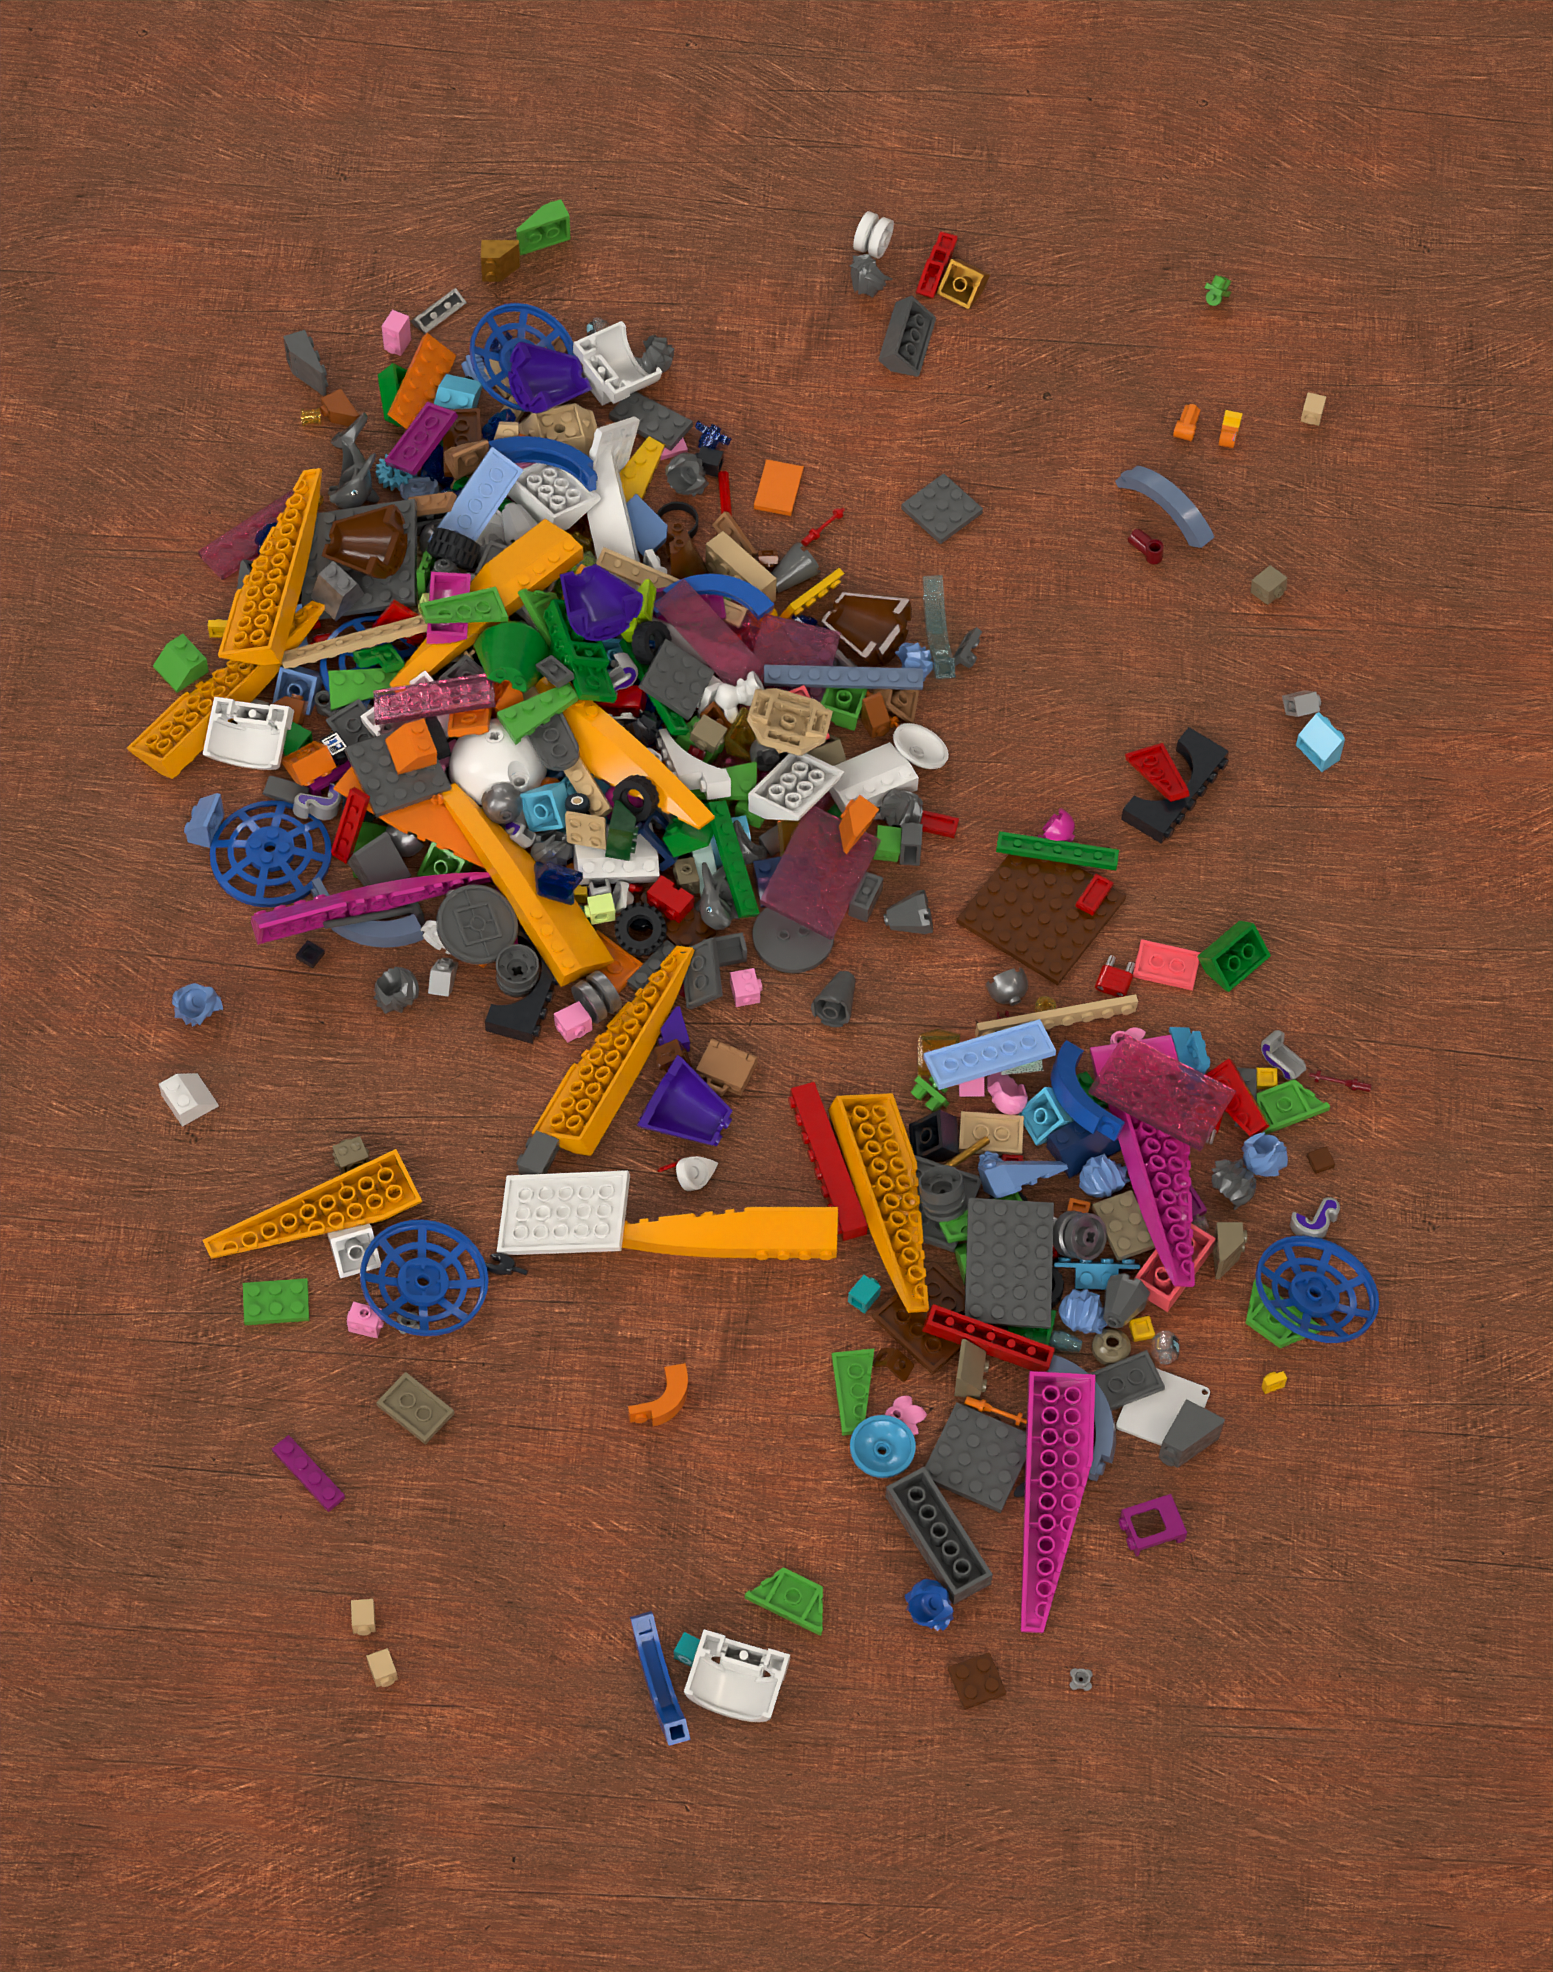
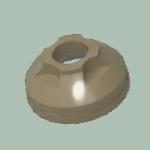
M1106 1328L1102 1330V1334L1097 1333L1093 1339L1092 1353L1096 1360L1103 1365H1111L1128 1358L1130 1355V1340L1121 1330ZM1111 1337L1116 1338L1119 1344L1116 1347H1110L1107 1345L1106 1340Z

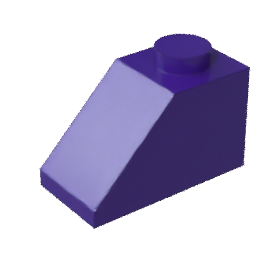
M680 1006L675 1007L662 1026L658 1044L661 1046L674 1039H678L687 1049V1052H689L690 1040Z

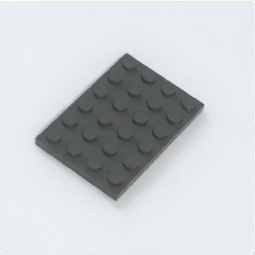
M968 1198L965 1316L992 1326L1051 1328L1054 1203Z

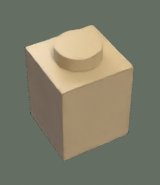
M1308 392L1301 422L1319 426L1326 396Z
M374 1599L351 1600L353 1634L369 1635L371 1632H376Z
M388 1648L367 1655V1662L376 1687H387L398 1680Z

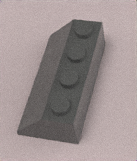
M913 296L895 303L878 361L892 372L917 377L921 372L936 317Z

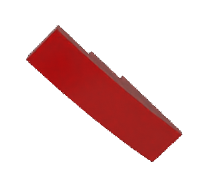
M940 231L930 257L926 261L916 294L934 298L952 257L958 236Z

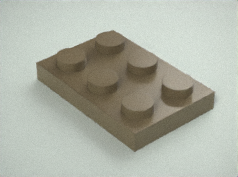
M1132 1190L1092 1205L1095 1215L1099 1216L1105 1223L1107 1240L1118 1261L1155 1248Z
M406 1372L376 1402L381 1410L425 1445L455 1414L451 1407Z

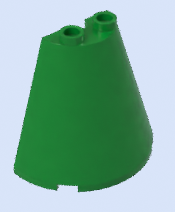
M516 621L499 622L497 625L486 628L474 643V648L487 679L500 684L502 681L508 680L512 683V688L526 693L544 677L537 671L535 665L550 656V649H548L543 636L527 624Z

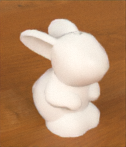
M754 671L749 672L746 681L741 678L738 679L736 687L728 683H722L717 688L715 701L720 708L724 709L727 721L733 725L739 722L737 705L751 706L755 689L765 690Z

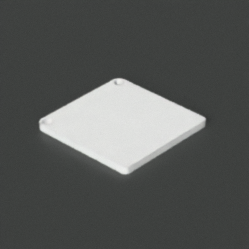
M1157 1369L1164 1383L1165 1390L1124 1405L1117 1420L1116 1428L1161 1446L1185 1400L1187 1399L1205 1408L1210 1390L1205 1386ZM1205 1390L1208 1392V1394L1204 1395L1202 1394V1391Z

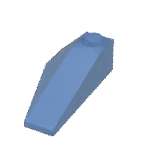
M989 1160L984 1162L983 1166L978 1167L983 1190L996 1199L1022 1190V1185L1036 1184L1039 1177L1049 1178L1068 1169L1067 1164L1061 1161Z

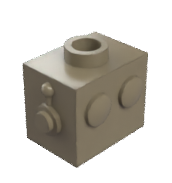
M1270 565L1252 579L1251 593L1269 605L1276 598H1280L1286 591L1288 578Z
M703 714L699 722H695L693 731L690 732L689 740L694 742L696 747L714 754L719 745L724 743L727 728Z
M689 857L677 860L673 864V874L678 890L683 888L690 894L700 893V880L694 858Z
M360 1136L353 1139H345L339 1144L332 1146V1155L335 1157L334 1164L339 1167L341 1174L369 1162V1150L364 1147Z

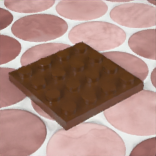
M932 1261L925 1268V1285H927L929 1309L934 1304L964 1315L965 1290ZM897 1292L872 1314V1318L933 1375L960 1351L961 1345L922 1331L928 1312L908 1313Z

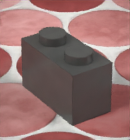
M915 822L902 823L899 865L920 866L923 824Z
M536 1130L533 1137L530 1136L527 1140L526 1151L518 1157L519 1174H547L560 1149L559 1139Z

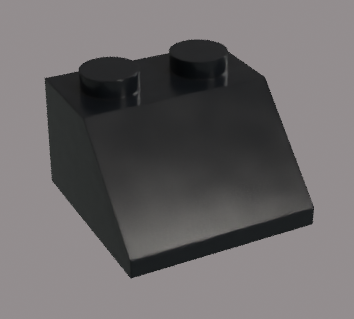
M938 1110L909 1124L910 1144L914 1155L934 1162H944L960 1154L957 1117Z

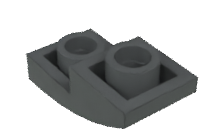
M269 776L262 794L277 801L283 800L294 804L296 795L299 793L307 794L309 788L286 779Z

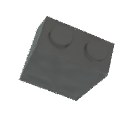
M384 832L353 853L347 862L364 887L411 877L408 868L387 832Z
M1186 1399L1162 1442L1158 1458L1168 1466L1180 1467L1219 1439L1225 1419Z

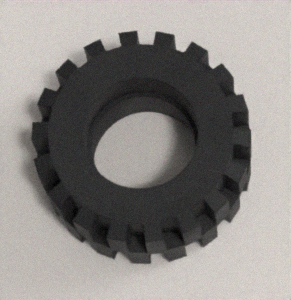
M435 528L426 551L438 560L442 558L454 562L458 568L471 570L481 546L476 541L460 533L445 528Z
M636 903V905L627 906L628 908L623 909L620 916L616 918L617 922L614 929L618 943L625 951L638 957H642V955L649 956L652 952L655 953L663 945L667 936V926L662 914L657 908L651 907L646 903ZM637 919H647L653 926L652 935L644 941H636L629 935V926Z

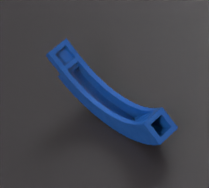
M530 436L506 437L488 441L489 449L491 447L495 448L513 463L551 465L565 470L576 477L589 492L596 490L598 477L595 470H593V460L568 444L552 439Z
M700 574L681 579L663 589L665 598L660 597L655 601L653 614L658 618L672 606L690 597L718 595L740 603L757 620H760L774 609V603L758 588L741 579L722 574Z
M1066 1040L1058 1052L1051 1071V1085L1054 1094L1068 1115L1092 1134L1098 1131L1115 1141L1119 1137L1125 1122L1096 1104L1082 1089L1078 1082L1075 1068L1078 1066L1084 1050Z
M650 1611L632 1616L630 1620L638 1656L652 1704L666 1742L670 1746L691 1740L686 1719L677 1701L666 1667L653 1613Z

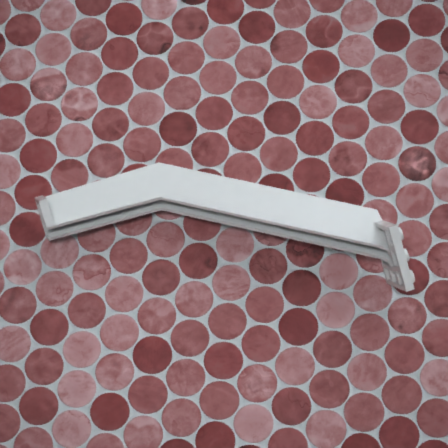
M635 416L597 428L594 433L592 447L589 451V458L593 460V470H595L598 477L596 490L594 491L600 496V501L586 512L597 560L603 547L640 562L619 474L629 461L640 420ZM612 574L636 591L640 587L636 583ZM651 633L649 640L655 641L654 636ZM620 634L616 639H623V636ZM714 675L705 688L695 709L698 712L697 717L699 719L700 713L712 701L716 703L717 688L723 683Z

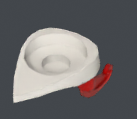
M624 881L616 883L612 892L615 913L619 914L627 906L633 904L634 896L632 893L643 890L639 883L630 884Z
M699 1156L687 1157L660 1167L657 1171L662 1172L676 1167L677 1178L681 1187L686 1191L701 1189L707 1184L718 1163Z

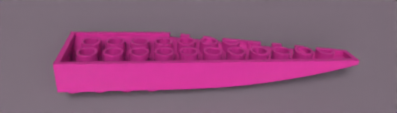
M469 872L389 881L329 896L325 894L314 897V900L307 902L306 900H299L292 906H277L270 912L265 910L254 913V916H251V925L257 945L322 928L324 927L323 922L326 920L389 910L445 895L448 891L456 890L463 886L482 885L493 882L488 872Z
M1114 1076L1104 1092L1111 1114L1125 1122L1118 1140L1142 1216L1173 1285L1193 1287L1195 1285L1194 1262L1192 1261L1194 1246L1191 1243L1193 1237L1191 1222L1193 1217L1192 1193H1190L1191 1178L1189 1177V1170L1191 1168V1161H1189L1190 1145L1170 1080Z
M1030 1371L1021 1632H1044L1093 1462L1095 1375L1035 1371Z

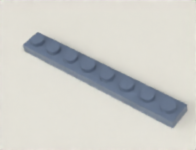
M764 665V686L800 687L805 685V687L922 690L923 669Z

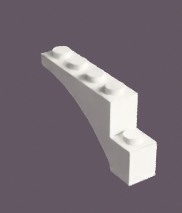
M666 728L659 729L656 747L658 750H661L662 761L666 762V767L689 790L700 789L701 793L704 792L707 800L731 796V779L726 768L720 769L693 757L673 740Z

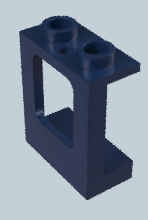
M655 810L644 821L636 822L635 827H639L638 835L641 834L661 855L659 869L663 872L676 863L679 856L673 857L667 845L649 828L652 817L665 830L669 824Z

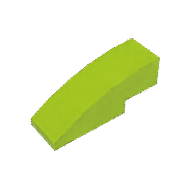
M645 579L637 589L643 595V604L638 617H634L629 623L630 627L621 633L626 642H632V635L638 624L652 621L657 589L650 579Z

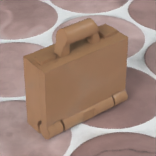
M712 1038L696 1068V1073L707 1082L717 1095L723 1096L726 1091H730L741 1096L757 1066L758 1057Z

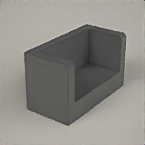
M864 871L849 902V916L864 922L868 921L883 890L882 877Z
M743 932L714 938L717 943L719 967L747 962V947Z

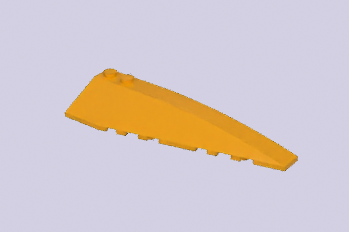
M397 1149L202 1241L210 1258L214 1259L383 1221L422 1203V1199Z

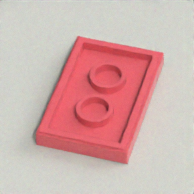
M1141 939L1133 977L1193 991L1199 965L1197 956L1201 952Z

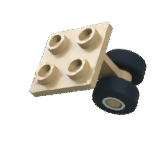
M573 793L569 795L565 800L567 842L605 850L607 846L606 819L590 815L588 811L590 801L585 794Z

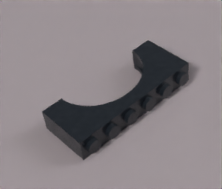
M1190 727L1179 738L1176 752L1183 756L1190 767L1191 779L1186 785L1189 790V797L1170 802L1168 799L1158 801L1145 800L1134 795L1122 812L1121 820L1161 844L1166 838L1169 839L1175 830L1174 827L1183 822L1186 812L1194 808L1197 798L1203 797L1207 791L1208 784L1215 782L1220 769L1224 770L1229 762L1227 759L1229 751Z
M521 925L517 935L518 944L527 946L536 953L542 968L539 982L528 996L516 1003L508 1005L491 1004L485 1019V1030L533 1044L535 1037H539L541 1033V1021L547 1017L548 1008L546 1007L548 1002L551 1003L553 1000L554 986H558L559 983Z

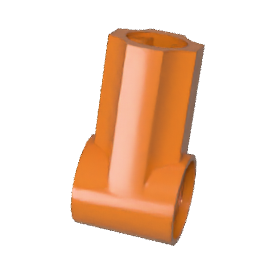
M1185 405L1181 418L1176 423L1173 437L1192 442L1201 411L1197 405Z

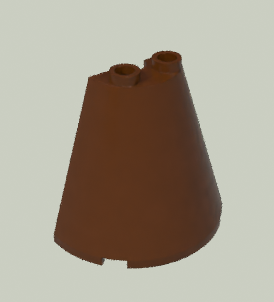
M395 504L333 521L329 532L331 542L325 544L321 556L376 579H386L388 576H393L401 567L407 551L408 538L407 533H404L403 525L406 523L402 513Z
M667 521L666 553L667 562H671V576L681 580L690 576L708 574L705 563L681 522Z
M842 592L839 598L834 601V610L832 612L828 611L823 616L821 622L863 660L877 667L878 664L885 665L896 656L895 651H899L900 646L904 643L909 631L906 629L907 622L911 621L912 617L911 602L905 598Z

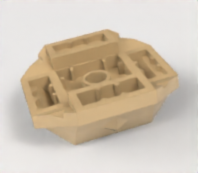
M576 403L556 406L543 413L531 412L519 424L520 434L552 439L568 444L580 450L588 457L593 444L594 433L597 429L593 411L582 408Z
M755 689L747 721L755 733L758 744L776 749L779 754L787 752L803 756L808 751L825 743L833 711L825 708L815 699L781 689Z

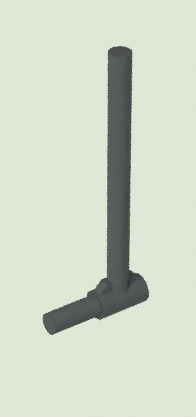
M415 902L404 907L326 920L323 922V926L325 929L407 914H414L421 927H423L426 921L419 903Z

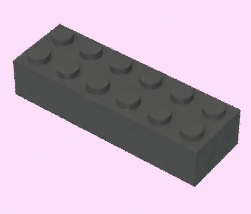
M925 1467L886 1487V1499L938 1582L947 1589L949 1599L953 1605L991 1585L993 1574Z

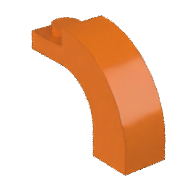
M686 1363L664 1367V1377L667 1386L665 1392L655 1401L628 1406L630 1423H643L651 1419L653 1427L672 1419L681 1410L688 1393Z

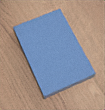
M635 494L626 504L637 550L644 557L645 550L653 549L655 553L666 542L667 524Z

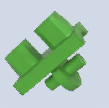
M1215 275L1212 283H1206L1204 287L1210 290L1206 294L1207 303L1217 306L1221 303L1222 296L1229 297L1231 292L1228 291V288L1232 281L1223 276Z
M918 1076L915 1079L917 1084L912 1089L911 1094L919 1101L927 1093L930 1094L932 1097L925 1105L932 1112L938 1111L942 1106L946 1108L950 1103L938 1092L939 1090L933 1077L929 1078V1081L933 1084L931 1087ZM948 1088L941 1089L940 1091L946 1093Z

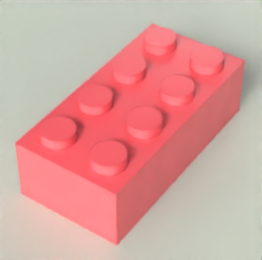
M1191 1223V1229H1193L1191 1243L1194 1246L1192 1261L1194 1262L1195 1275L1213 1251L1216 1238ZM1156 1249L1135 1277L1141 1280L1150 1291L1148 1300L1166 1312L1170 1310L1186 1288L1173 1285Z

